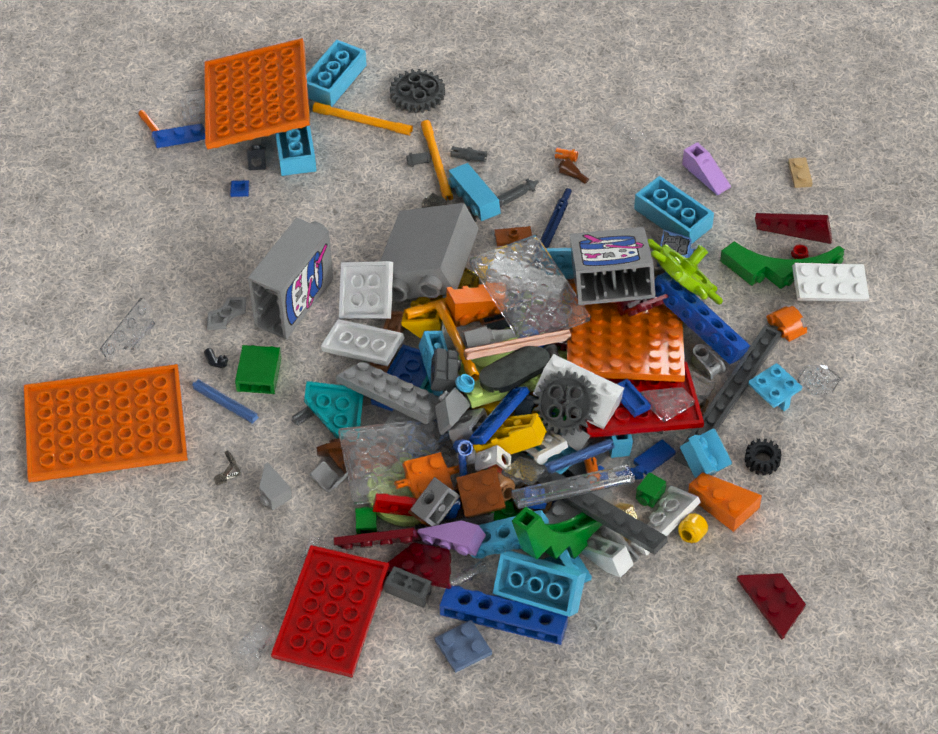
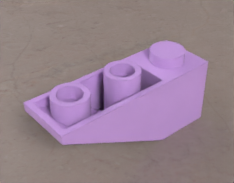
M698 142L684 149L682 165L712 192L719 195L731 188V185L710 153Z
M462 520L417 530L425 544L430 546L435 544L441 548L453 549L464 556H467V554L476 556L486 536L479 525Z

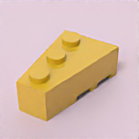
M538 413L511 416L504 421L485 444L473 445V448L478 453L498 445L511 455L541 445L547 431Z

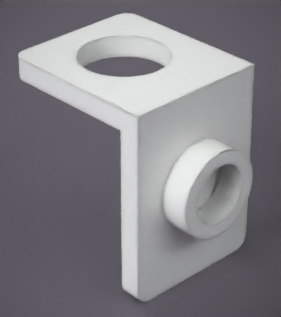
M496 445L475 454V470L480 471L497 464L507 473L511 472V455L500 446ZM502 455H503V456L505 457V459H506V465H505V464L503 463V461H502V458H501Z

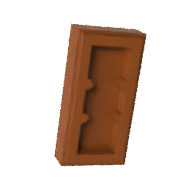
M531 226L495 229L497 247L533 243Z

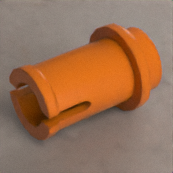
M556 148L555 152L562 153V155L555 154V159L566 160L570 158L572 162L577 161L578 151H575V149Z
M590 457L584 460L587 473L585 478L599 483L602 476L598 471L597 459L593 457V461H591Z

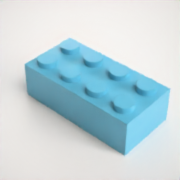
M336 39L307 73L308 99L332 107L367 66L366 50Z
M310 125L275 134L281 176L317 171Z
M658 176L635 194L634 209L663 230L690 237L692 239L691 244L713 226L714 212L661 176Z
M509 550L500 554L493 594L570 617L578 613L586 572L542 559H535L532 556Z

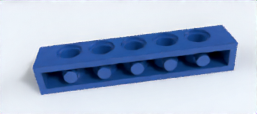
M667 272L657 275L654 280L655 296L659 297L667 294L668 298L663 300L664 304L729 365L741 360L750 345L694 293L680 285Z
M451 586V589L446 588L440 603V615L466 622L472 620L474 624L558 645L562 644L568 625V616L515 600L504 599L498 595L492 596L477 590L463 589L460 586Z

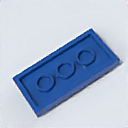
M403 344L387 373L420 388L427 376L420 350ZM371 399V405L393 412L394 409Z

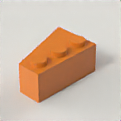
M704 472L689 484L688 493L698 496L701 502L698 504L733 532L760 508L762 495Z

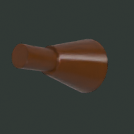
M570 158L563 159L558 166L559 173L577 178L584 184L589 181V178L581 173Z

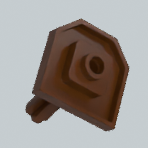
M340 438L332 439L329 441L330 443L316 447L317 457L330 456L337 468L341 469L344 474H348L347 478L351 483L360 477L352 465L350 452L357 449L356 439L341 441Z

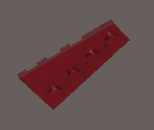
M756 213L755 215L757 230L827 244L832 243L828 215Z
M414 528L333 537L334 546L341 548L342 551L353 550V546L371 548L373 545L378 544L380 546L393 545V543L405 544L422 541V538Z

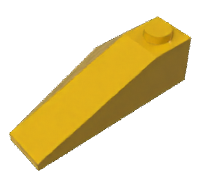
M439 295L436 298L419 297L416 301L411 302V307L441 299L443 295ZM436 310L407 320L405 313H403L402 326L420 339L424 331H442V320Z

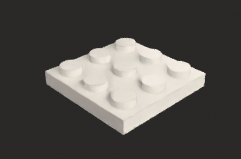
M341 262L339 319H391L393 262Z

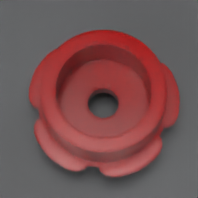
M796 245L791 251V256L794 259L808 258V248L805 245Z

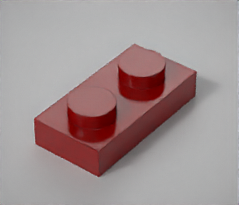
M376 493L373 512L412 516L408 511L416 503V498Z

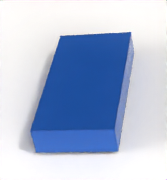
M628 379L617 384L624 388L621 403L633 417L650 410L651 405Z
M662 439L635 458L633 464L643 466L644 474L647 475L676 455V451Z

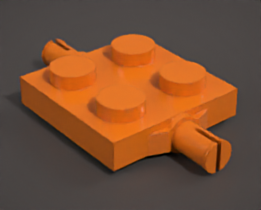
M439 452L404 461L402 465L405 471V479L395 481L394 484L396 489L408 486L417 501L434 477L454 490L450 476L459 473L460 468L459 465L448 468L442 453Z

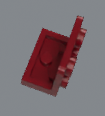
M665 294L654 299L615 303L620 316L628 314L631 317L663 304V300L668 298V295Z

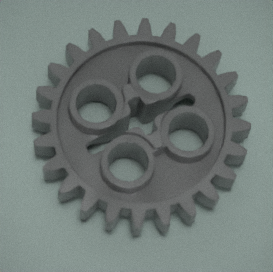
M411 69V73L405 71V75L399 74V78L394 77V82H391L390 99H392V103H396V107L401 106L402 111L408 109L409 113L411 110H414L416 114L420 110L421 113H424V109L430 111V107L436 109V104L441 105V100H444L445 83H443V79H439V75L434 76L433 72L428 74L427 70L421 72L418 69L415 72Z
M566 370L565 376L560 371H558V377L550 374L551 381L544 379L546 385H539V388L542 390L541 393L535 392L539 399L533 402L539 406L534 408V411L540 412L538 415L540 419H543L542 423L544 426L548 424V431L554 428V434H559L561 430L563 436H566L567 431L574 435V429L581 433L582 425L588 428L587 420L594 421L590 417L591 414H597L593 407H597L599 404L593 400L597 399L598 396L592 394L596 389L594 387L588 388L591 382L589 380L585 381L583 375L578 378L577 372H574L572 376L568 370ZM566 386H569L566 394L565 388ZM560 388V396L554 398V390ZM580 389V396L578 398H573L572 394L574 390ZM567 399L570 403L566 404L565 407L562 405V403L566 402ZM559 408V415L553 418L551 415L553 409ZM574 409H579L578 417L572 418L571 412ZM565 412H566V416H567L566 421L563 420V418H564V416H565Z

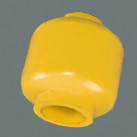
M696 513L687 515L678 525L680 537L688 543L699 542L708 531L707 521Z

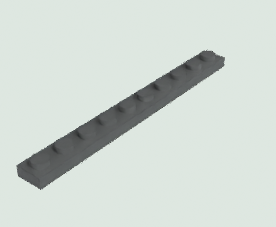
M764 325L703 415V428H693L683 444L689 442L688 438L694 435H702L711 429L718 431L748 387L749 380L754 378L780 340L782 332ZM679 449L674 457V461L689 467L681 449Z
M520 451L511 454V464L518 468L520 476L525 479L535 480L545 489L551 490L555 497L655 555L668 542L666 535L557 472L548 473L545 465L538 464L525 453Z

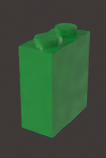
M242 345L235 378L237 392L275 394L282 359L280 347Z

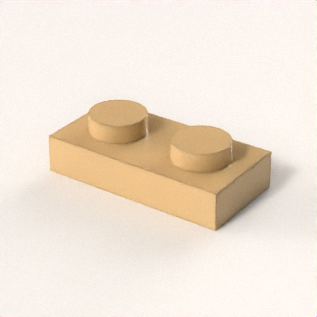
M806 157L789 158L788 165L794 188L812 187L813 182Z

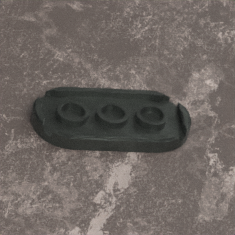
M538 346L522 347L484 367L479 374L480 385L488 392L494 393V390L499 391V393L510 391L541 374L550 360V355L545 349Z

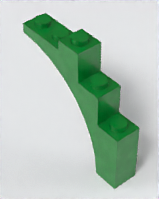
M734 241L721 250L720 262L751 286L755 283H761L766 277L782 289L794 282L792 269L794 263L842 264L845 249L837 246L829 252L815 257L780 259L755 253Z
M527 507L512 520L522 550L535 559H538L544 552L557 559L566 549L570 557L575 559L588 546L587 540L603 525L583 512L564 522L545 524L541 516Z

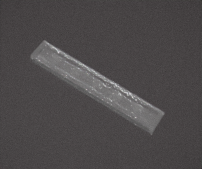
M628 464L515 489L512 490V497L517 508L520 509L634 483L635 477Z

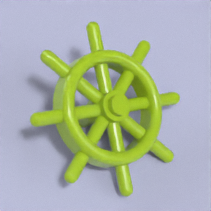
M648 239L649 247L653 249L651 256L658 261L660 266L675 281L690 292L700 296L703 300L709 297L716 304H722L723 299L715 293L717 286L712 284L697 267L705 255L708 254V251L703 246L698 245L692 255L685 258L665 244L661 247L653 239Z

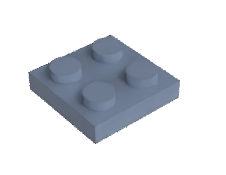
M472 620L435 637L436 644L455 673L492 655V650Z

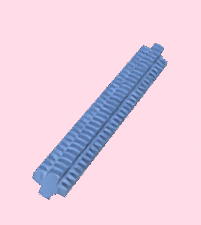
M198 379L196 382H193V389L197 390V392H201L202 395L212 399L219 405L238 414V416L240 415V417L242 416L243 419L254 423L259 418L257 416L258 413L246 408V406L244 407V405L242 406L241 403L227 397V395H223L222 392L203 383V381L201 382Z
M606 439L575 453L573 452L545 464L548 473H554L566 468V466H572L574 463L576 464L603 452L605 453V451L607 452V450L609 451L615 448L611 439Z

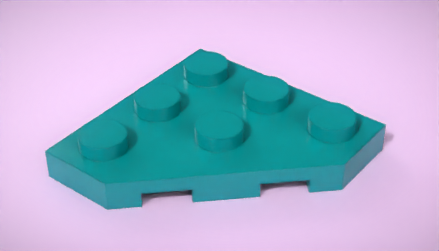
M306 381L305 404L337 439L340 438L341 441L356 439L358 443L364 395L343 385Z

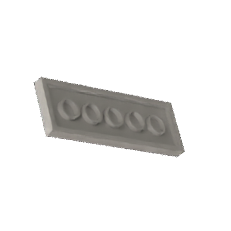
M361 361L336 375L337 383L424 424H428L437 418L435 406L440 402L439 396L416 387L412 383L405 382L396 376H392L381 369L368 365L366 362Z

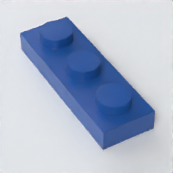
M200 123L153 131L152 139L156 148L197 142L205 139V128Z

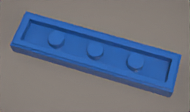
M515 387L509 391L469 437L468 440L472 445L485 444L529 394L530 391L527 387Z

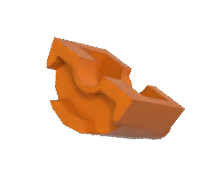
M785 306L766 316L768 323L777 326L778 331L782 332L781 337H785L788 342L807 333V327H803L800 320L803 316L794 306Z

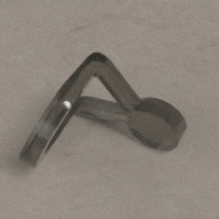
M229 450L224 453L230 464L224 473L214 477L216 485L226 483L228 478L238 477L241 474ZM234 465L236 473L229 474Z

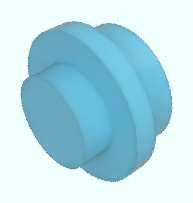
M462 374L457 377L455 383L460 391L470 393L474 389L475 381L470 375Z

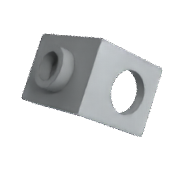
M322 461L310 473V476L326 492L330 493L348 474L345 473L339 477Z

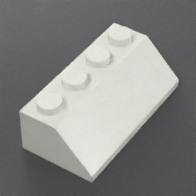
M553 354L540 376L533 395L538 397L535 392L541 393L542 390L539 388V385H546L544 379L551 381L550 374L558 377V371H560L565 376V372L568 370L572 376L574 372H577L578 378L583 375L585 381L589 380L591 382L588 388L594 387L596 390L592 394L598 396L597 399L593 400L599 404V406L593 407L597 414H591L590 417L594 421L587 420V422L604 429L621 403L624 388ZM566 386L565 388L566 394L569 386ZM560 388L554 390V398L560 396ZM580 389L574 390L572 394L573 398H578L580 396ZM566 399V402L562 403V405L566 407V404L570 402ZM574 409L571 414L578 417L579 409Z

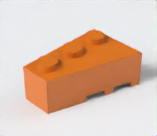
M499 283L481 284L477 288L462 286V289H453L452 287H447L446 305L456 328L479 321L481 318L507 312L508 299Z

